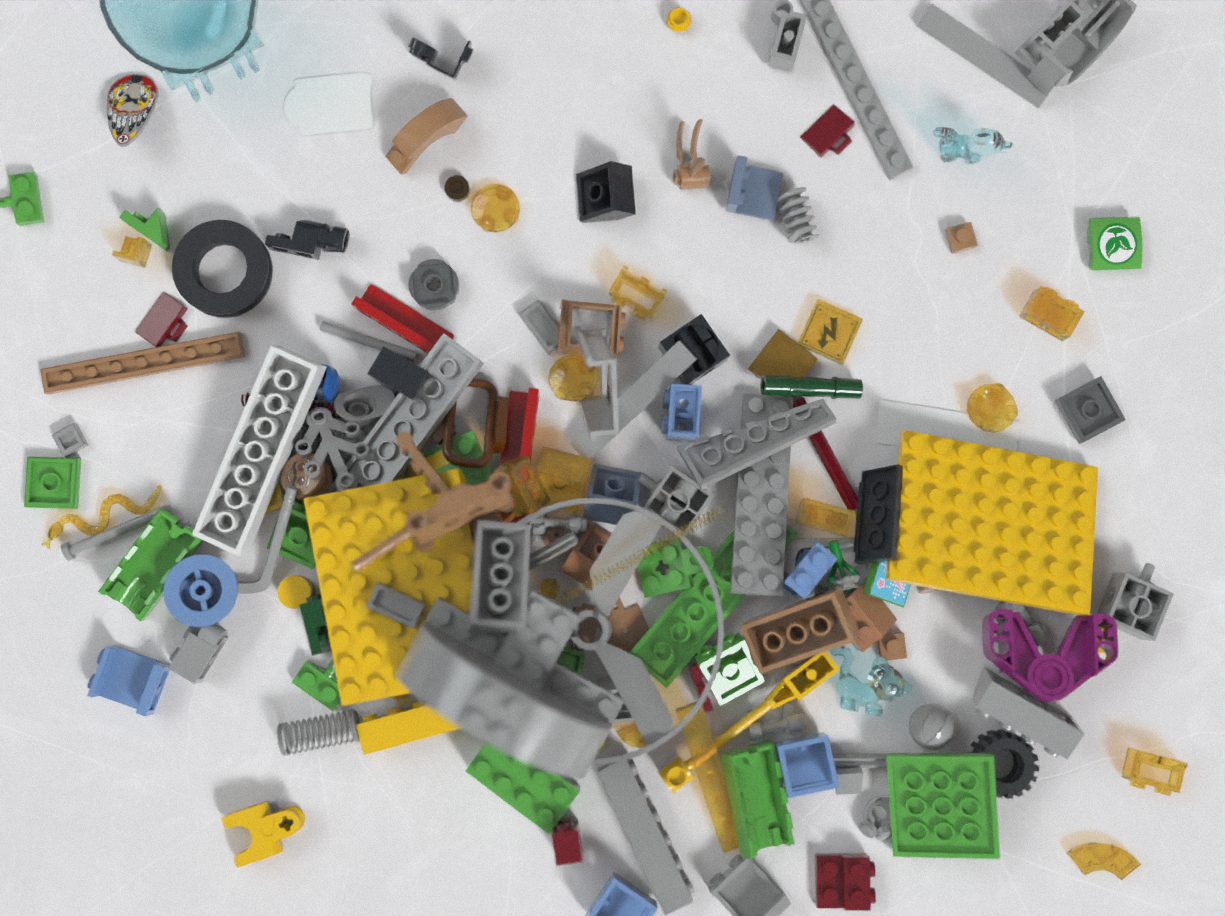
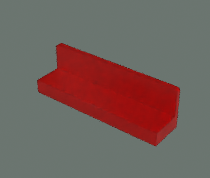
M373 284L369 285L362 298L356 296L351 303L356 310L427 354L443 333L452 340L454 338L451 332Z
M529 388L528 393L510 391L506 443L503 454L500 457L498 472H503L509 476L511 491L527 492L540 396L539 389Z

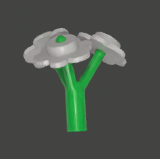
M838 540L828 542L831 553L838 559L832 565L830 573L827 572L817 585L826 591L841 586L842 591L855 590L859 586L866 584L870 571L868 565L862 564L860 567L850 566L843 559ZM837 568L839 569L842 579L834 577ZM845 569L850 572V576L846 575Z

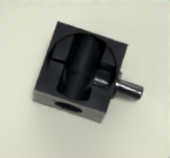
M702 314L660 341L658 346L664 355L681 340L697 358L679 376L681 382L686 385L694 384L725 363L730 357V354Z

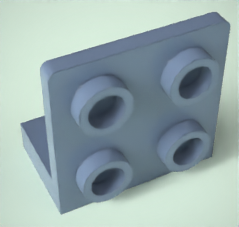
M738 155L725 211L773 221L783 173L746 165L748 157Z

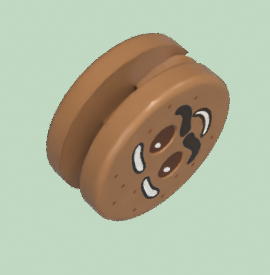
M313 453L307 457H301L298 454L292 456L285 464L281 474V483L284 490L286 491L288 485L297 487L298 490L295 498L303 502L304 498L326 494L332 483V469L325 460L320 468L321 473L317 478L306 476L304 466L308 461H312L315 455ZM311 467L308 471L315 472L317 468Z

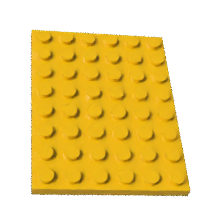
M903 430L900 433L897 464L903 466L897 560L887 562L886 580L1080 616L1090 615L1098 467Z
M459 468L437 472V475L448 489L456 488V485L462 484ZM423 475L304 498L342 706L411 693L396 678V671L438 597L469 614L473 551L470 523L435 539V546L429 552L418 551L414 545L413 536L397 545L395 549L392 548L372 561L370 565L364 566L357 572L351 565V562L360 557L362 553L365 554L385 541L387 537H391L407 527L406 519L409 514L415 511L424 512L438 501V494L432 495L424 483L427 480ZM377 582L426 603V607L415 629L366 607Z

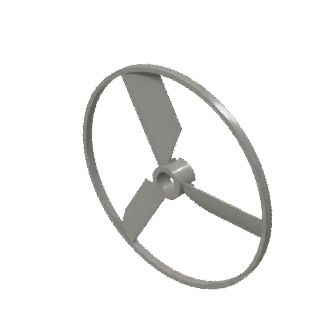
M581 498L543 507L516 523L527 524L548 512L581 504H605L633 510V512L624 514L590 569L595 610H585L579 613L580 618L568 640L572 638L574 643L582 649L596 650L621 698L625 700L624 704L647 746L624 755L595 758L591 765L609 764L625 761L657 748L678 733L699 710L715 681L720 666L724 640L723 611L715 581L706 563L689 540L673 525L658 515L627 502L603 498ZM662 525L673 532L688 547L701 565L709 581L718 615L717 653L709 681L693 709L674 729H672L673 717L642 660L607 643L612 635V625L608 615ZM588 617L598 619L603 628L601 638L594 643L584 640L580 633L581 623Z

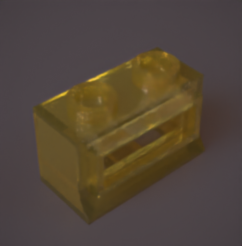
M624 265L609 289V296L612 297L611 301L614 304L622 305V308L625 305L632 308V314L639 319L645 320L647 317L652 320L666 297L667 290L663 288L662 291H659L649 285L650 281L644 277L639 279L630 274L628 267ZM623 283L653 300L654 304L651 309L648 310L619 293L618 291Z
M1128 747L1121 777L1130 780L1129 785L1146 789V785L1155 787L1154 792L1171 796V791L1180 793L1184 771L1188 763ZM1141 763L1171 771L1169 782L1165 783L1139 776Z

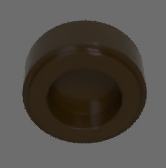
M455 175L446 181L445 192L450 200L461 202L469 196L470 186L464 177Z

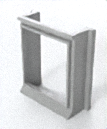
M575 326V335L586 366H600L601 396L579 397V408L590 441H596V436L619 434L616 358H614L608 345L606 328L582 330L580 326ZM608 365H610L611 406H610V403H609V401H608V400H609Z

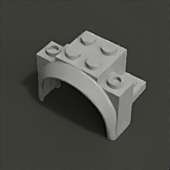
M1068 0L1015 52L1032 69L1027 78L1043 94L1053 85L1056 87L1071 84L1111 45L1130 20L1137 5L1132 0Z

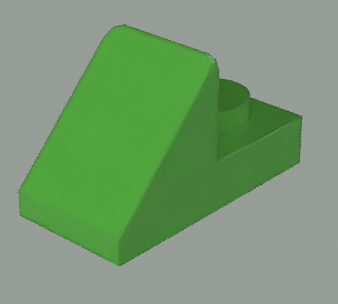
M156 208L148 220L136 211L132 215L124 210L119 216L121 220L165 251L170 249L166 216L160 209Z

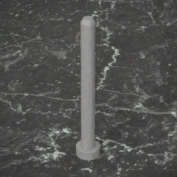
M164 505L160 507L166 508L167 510L172 512V509L169 505ZM160 508L72 545L69 542L61 545L62 554L67 561L75 559V554L148 524Z

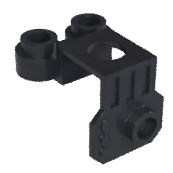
M413 37L408 45L410 47L409 53L422 61H425L426 57L429 58L427 62L429 67L456 80L462 65L465 62L468 63L474 50L471 48L472 42L468 40L452 75L433 65L438 54L436 49Z

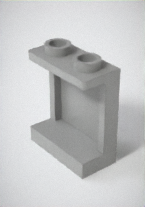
M740 854L736 855L729 862L728 865L730 867L723 874L721 872L717 873L709 882L711 884L709 891L712 896L716 897L732 916H779L791 905L786 895L752 859L743 857Z

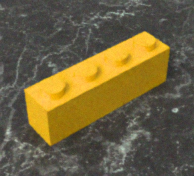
M421 700L412 703L413 708L403 710L402 706L388 709V715L378 717L377 713L363 716V721L356 724L363 755L460 728Z

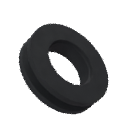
M212 220L197 225L180 240L172 259V276L178 292L190 305L213 317L231 318L249 312L263 300L271 285L273 265L268 249L249 228L230 220ZM223 245L233 246L241 250L246 258L247 270L245 278L240 285L225 293L207 290L200 281L199 276L200 262L206 253L215 247Z

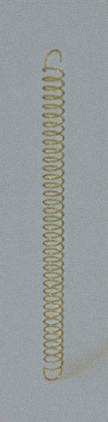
M711 509L712 515L707 511L708 518L705 516V514L702 515L704 521L701 517L698 516L700 524L696 519H694L695 525L691 521L689 522L691 528L687 524H685L687 531L682 526V533L679 529H676L678 536L674 531H672L673 537L668 533L669 540L665 536L663 537L665 543L662 541V539L659 538L661 546L658 544L657 541H655L657 549L651 543L650 545L653 552L646 545L648 554L642 548L644 556L640 553V551H637L639 558L635 553H633L635 561L629 555L631 564L626 558H624L626 565L620 560L622 568L619 566L618 563H616L618 571L612 565L611 567L613 569L614 574L607 567L610 577L603 570L605 579L599 572L598 574L601 581L597 578L596 575H594L596 583L590 577L592 586L589 584L587 580H585L588 589L583 584V582H581L584 590L583 593L585 594L584 587L587 591H589V586L594 589L593 583L596 586H598L597 580L601 584L603 583L602 578L604 579V581H607L606 575L609 579H611V574L613 576H616L615 571L618 574H620L619 568L624 572L623 565L626 567V569H629L627 562L631 567H633L632 561L635 564H637L636 558L641 562L642 560L640 555L644 559H646L645 553L648 557H650L649 550L652 554H655L654 549L657 552H659L658 546L663 550L662 543L666 547H668L666 540L669 542L670 545H672L670 537L674 542H676L674 534L679 540H681L679 532L683 537H685L683 530L689 535L688 528L691 530V532L694 533L692 525L696 530H698L696 522L702 528L700 519L705 525H707L705 518L711 523L709 515L713 518V520H715L713 512L718 517L722 514L717 515V513L713 509ZM577 585L579 593L575 590L574 587H572L575 596L568 589L571 599L565 592L564 595L566 597V601L561 596V594L559 595L562 601V605H564L563 600L565 603H568V599L572 601V596L574 598H577L576 593L579 596H581L580 590L582 591V589L579 587V585Z

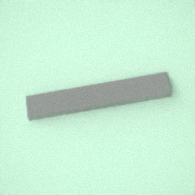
M933 4L917 26L1037 108L1042 105L1054 87L1053 85L1043 94L1027 78L1032 72L1029 68Z
M681 340L670 348L618 398L619 433L697 360ZM585 429L570 445L586 462H589L617 434L596 436V441H590L587 429Z

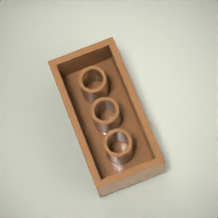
M841 586L750 618L740 626L759 674L855 642L860 636V631Z

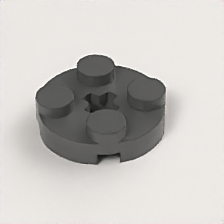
M438 259L425 260L417 265L418 267L411 273L408 282L410 294L417 304L428 310H441L453 304L459 292V279L454 269ZM431 279H436L438 283H441V286L437 287L436 291L427 288V284L432 282Z

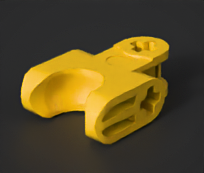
M268 800L231 812L222 817L221 821L225 828L242 826L247 828L252 836L250 847L234 856L235 866L242 867L283 852L281 839L292 836L303 827L305 823L304 812L296 806L272 812ZM285 819H293L294 823L292 825L291 823L286 824Z

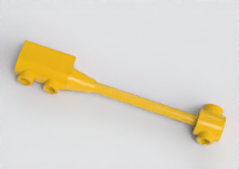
M827 651L808 657L781 678V681L765 698L764 702L684 763L680 757H677L658 772L669 789L675 793L694 778L690 772L693 768L766 712L795 698L800 701L839 671L840 668Z

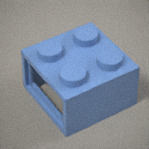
M671 384L669 390H665L663 409H667V416L663 415L661 433L666 434L665 440L692 441L698 439L702 385ZM681 399L687 400L688 406L686 408L679 406ZM684 424L687 430H677V426Z
M821 732L774 742L777 758L781 763L783 777H781L783 787L786 788L788 798L839 788L827 734Z
M613 872L585 916H653L658 906L655 899Z

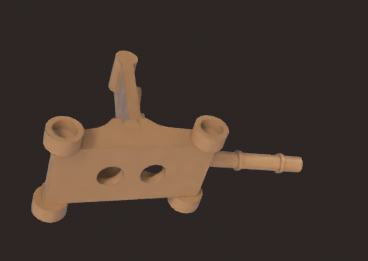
M408 432L400 433L397 436V443L401 453L410 457L412 461L409 464L418 476L422 473L427 480L424 482L432 495L438 494L439 499L424 512L415 511L409 514L406 519L407 527L393 536L387 537L385 541L365 554L362 553L360 557L351 562L352 567L357 572L364 566L370 565L372 561L392 548L395 549L397 545L413 536V542L418 551L429 552L435 546V539L494 510L500 514L509 513L514 506L513 497L508 493L511 488L509 476L503 472H496L490 476L487 482L474 486L460 483L456 485V488L448 489L416 448L412 435Z

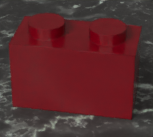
M573 818L560 819L557 822L558 824L552 829L556 866L583 862L579 820L573 821Z

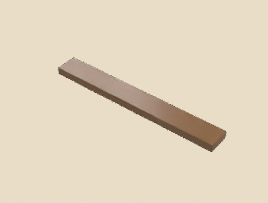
M234 332L43 368L40 371L44 394L48 395L244 358L245 353L241 333Z

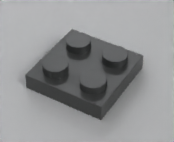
M1102 376L1055 400L1079 444L1126 420Z

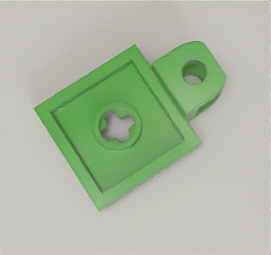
M679 538L650 544L637 566L644 598L694 587L692 574L703 572L693 553L685 548V544ZM708 546L695 547L708 569H711L714 566L711 548ZM662 560L664 564L669 565V569L665 571L666 574H663L658 568Z

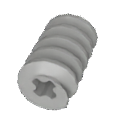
M806 187L792 189L781 195L777 200L778 204L782 205L780 213L785 215L782 221L784 224H788L785 227V232L790 234L787 238L790 243H805L815 240L820 236L819 234L811 233L817 228V225H809V222L815 217L814 215H806L812 209V206H804L803 204L809 200V196H801L807 190Z

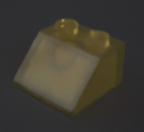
M543 446L529 500L552 505L562 501L581 499L592 459ZM580 505L560 509L578 513Z

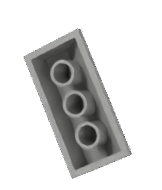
M477 520L473 534L468 619L469 633L500 634L526 629L530 548L529 524Z
M984 667L982 669L972 697L977 707L975 710L986 718L992 716L998 719V723L1008 731L1012 732L1015 729L1022 733L1021 737L1033 745L1036 742L1043 745L1044 750L1053 757L1058 758L1060 755L1068 760L1084 736V732L1074 718L1047 702L1038 700L1026 690Z

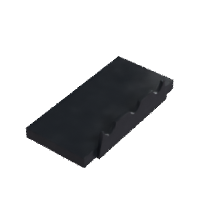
M900 464L862 471L858 490L853 552H855L854 563L858 565L897 560L903 466Z

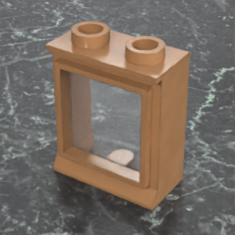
M561 300L559 305L561 314L558 324L559 340L556 353L582 355L575 335V326H580L582 330L606 328L607 342L614 358L619 355V352L623 351L624 337H620V327L625 326L626 314L622 312V305Z

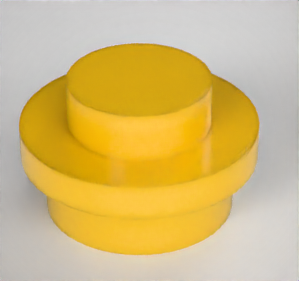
M674 8L667 16V25L674 32H684L691 25V15L684 8Z

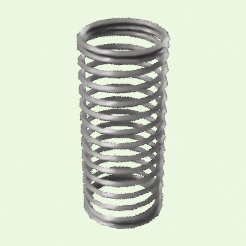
M349 709L347 715L345 711H342V718L340 713L337 712L336 718L331 713L330 718L327 714L324 718L320 715L319 721L314 716L313 722L309 717L307 722L303 718L301 722L297 720L296 724L293 721L290 722V725L288 722H285V724L279 723L277 726V741L281 754L288 756L291 753L293 755L296 752L301 753L302 750L307 752L308 749L312 751L313 749L318 750L319 747L323 749L325 746L329 748L331 745L336 746V744L340 746L342 742L344 744H347L348 741L350 743L353 741L359 742L357 727L355 730L356 724L360 723L358 713L355 709ZM315 720H316L317 729H318V736H317V732H316ZM321 720L323 724L324 735L322 731ZM292 724L295 731L296 744L293 737ZM298 724L301 732V741L299 737ZM304 724H305V728H306L307 740H306L305 731H304ZM343 729L346 736V742L343 739ZM349 729L352 735V740H350L349 738ZM282 730H283L284 737H285L286 749L284 748V744H283ZM338 733L341 739L340 743L338 742ZM326 734L329 740V745H327L326 743ZM332 734L335 740L334 744L332 742ZM309 739H310V742H311V744H312V748H311V749H310V747H309ZM292 743L295 748L294 752L292 751Z

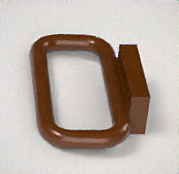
M474 377L467 387L482 388L488 393L483 455L479 458L457 456L453 453L456 401L445 416L442 451L446 461L458 467L482 468L492 460L493 453L503 454L506 443L509 398H498L497 389L493 383L483 378Z

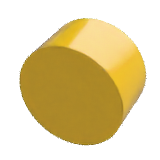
M293 575L281 581L277 594L280 602L285 607L298 609L300 604L307 603V597L314 596L315 589L313 583L308 578Z

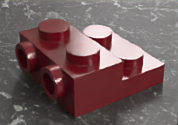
M815 853L816 907L843 908L845 911H871V904L876 903L875 888L870 886V877H875L874 861H870V857L866 853Z

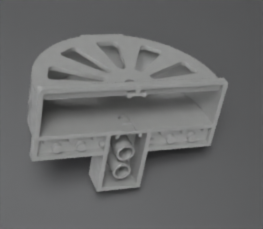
M535 589L527 600L526 629L512 631L509 635L505 633H469V614L438 597L396 671V678L414 696L457 725V727L502 752L555 774L577 779L585 777L606 739L612 723L625 702L621 697L556 662L577 624L580 614Z

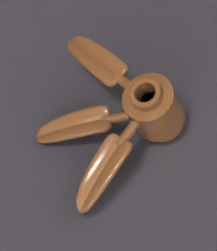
M699 119L694 126L690 145L692 161L689 164H685L682 149L684 121H681L679 124L676 148L680 165H678L677 170L673 171L674 185H678L680 190L704 188L705 185H710L709 166L704 165L706 160L702 157L697 158L696 153L698 135L703 119Z

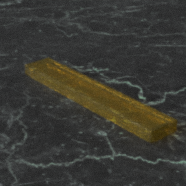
M697 701L675 709L680 723L693 709ZM701 705L696 714L682 728L721 850L723 853L739 848L724 770L703 706Z

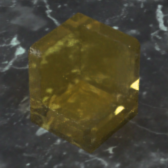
M125 236L121 251L113 250L112 256L121 262L145 268L152 244L142 237L135 239Z

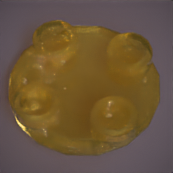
M500 184L486 185L474 195L471 203L472 217L476 224L485 232L505 231L519 219V199L514 191L507 186Z
M572 354L563 356L555 361L550 368L548 380L556 398L575 402L590 398L597 387L598 374L595 366H586L583 356Z
M1000 383L979 386L971 393L967 401V412L970 420L976 427L985 432L995 433L1005 430L1018 415L1014 397Z

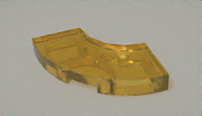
M1090 842L1076 846L1066 852L1084 875L1093 871L1105 870L1115 875L1118 879L1123 880L1141 865L1130 853L1112 844Z

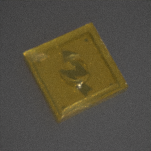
M817 299L798 340V344L804 349L843 365L863 319Z

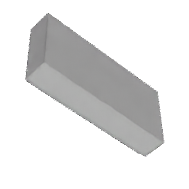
M537 300L520 312L519 316L549 355L558 346V325L542 303Z
M377 582L366 607L415 629L426 607V603Z

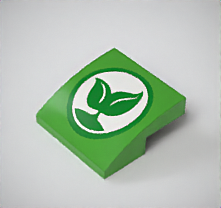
M1140 217L1089 218L1087 243L1090 244V270L1142 268Z

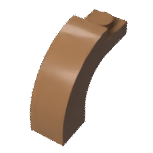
M453 98L441 100L429 106L398 132L392 140L394 145L385 157L401 175L406 174L426 148L441 137L454 134L468 115Z

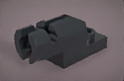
M300 220L296 221L292 240L288 235L276 233L275 236L267 235L265 245L272 251L319 260L321 249L323 252L345 253L350 232L348 228L334 226L331 231L326 223Z

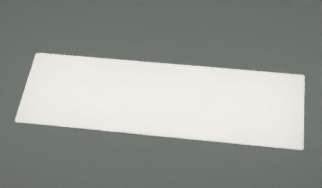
M879 400L873 442L899 446L900 433L903 430L1017 451L1021 422Z

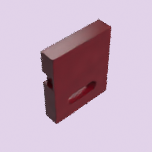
M693 663L688 665L698 698H700L706 685L699 665ZM709 694L701 705L705 713L713 710Z

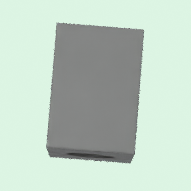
M671 466L663 480L659 479L658 482L644 473L638 479L639 483L651 490L649 494L651 497L643 508L673 525L685 537L714 496V494L706 489L701 490L695 481Z
M1145 563L1140 578L1129 573L1112 574L1096 614H1106L1113 617L1116 621L1117 629L1141 640L1155 641L1174 593L1150 582L1155 566Z

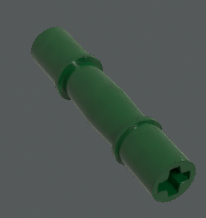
M763 375L760 382V391L762 395L786 396L787 398L794 395L831 397V399H860L863 393V383L861 379L837 377L827 379L792 377L791 375Z

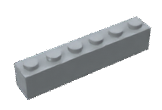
M633 759L605 764L598 768V774L665 916L692 903L691 894L695 890L689 878L684 879L680 872L684 867L678 854L672 855L668 847L672 845L671 839L666 830L662 832L657 822L661 821V818L655 806L650 808L646 800L650 795L644 782L639 784L635 777L639 772Z

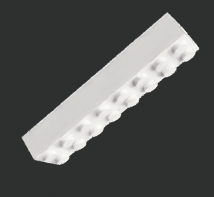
M270 346L192 535L237 556L250 551L281 477L282 470L287 463L327 366L282 346Z

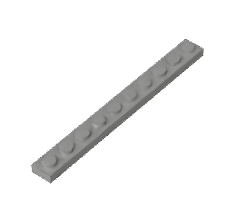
M800 0L888 179L891 180L911 171L913 165L831 1Z

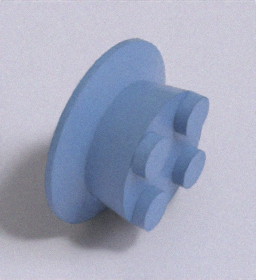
M193 555L183 559L172 568L164 584V600L169 612L181 623L193 627L210 626L223 620L233 609L238 596V583L233 570L223 560L211 555Z

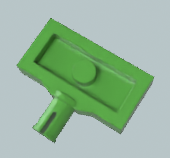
M35 172L8 175L11 189L10 196L0 198V208L12 207L15 222L18 226L43 223L44 217L37 174Z
M332 659L326 669L316 666L309 660L305 661L291 683L332 711H335L341 703L337 677L335 676L334 660Z

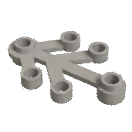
M313 408L309 411L306 418L309 428L304 438L295 445L299 456H309L312 452L311 445L320 432L322 442L312 461H308L304 466L306 476L317 478L321 473L320 468L327 454H329L338 475L336 479L338 492L358 488L357 479L353 474L348 473L339 450L353 454L359 460H364L370 454L369 447L364 442L354 444L332 436L330 429L343 432L348 438L354 439L361 433L359 424L355 421L345 423L334 419L327 408ZM323 416L322 420H315L316 417ZM352 427L357 428V430H356L355 432H349V431H348L349 428H352ZM301 446H308L305 451L299 450ZM361 448L366 449V451L362 454L357 453V451ZM311 467L317 468L315 472L308 471ZM343 480H351V482L347 485L342 484Z

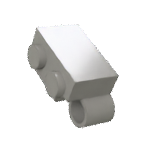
M778 0L771 14L772 22L778 26L768 67L791 72L796 60L807 15L794 12L790 1ZM777 10H784L788 15L781 16L777 13Z
M218 624L205 627L189 626L183 636L185 639L184 643L180 648L177 647L170 657L172 662L168 669L194 684L202 682L228 640V637H226L228 630Z

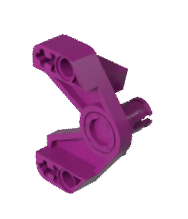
M996 609L985 616L982 622L983 653L985 657L999 668V673L1004 672L1040 701L1054 702L1063 699L1088 679L1107 668L1118 657L1117 624L1110 615L1091 614L1089 616L1078 615L1074 617L1056 655L1040 654L1019 612H1012V609ZM995 642L998 643V653L995 652L993 647ZM1099 648L1104 650L1106 654L1105 660L1099 656Z

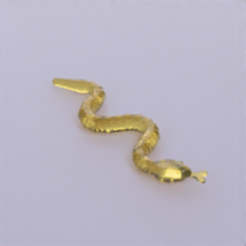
M158 485L142 506L135 505L124 495H109L102 501L99 522L94 526L87 524L77 515H64L51 525L47 532L48 540L43 542L42 546L46 545L47 549H50V542L63 532L64 524L72 523L85 535L93 536L103 532L109 524L110 508L113 504H120L127 511L135 515L144 514L154 506L162 486Z

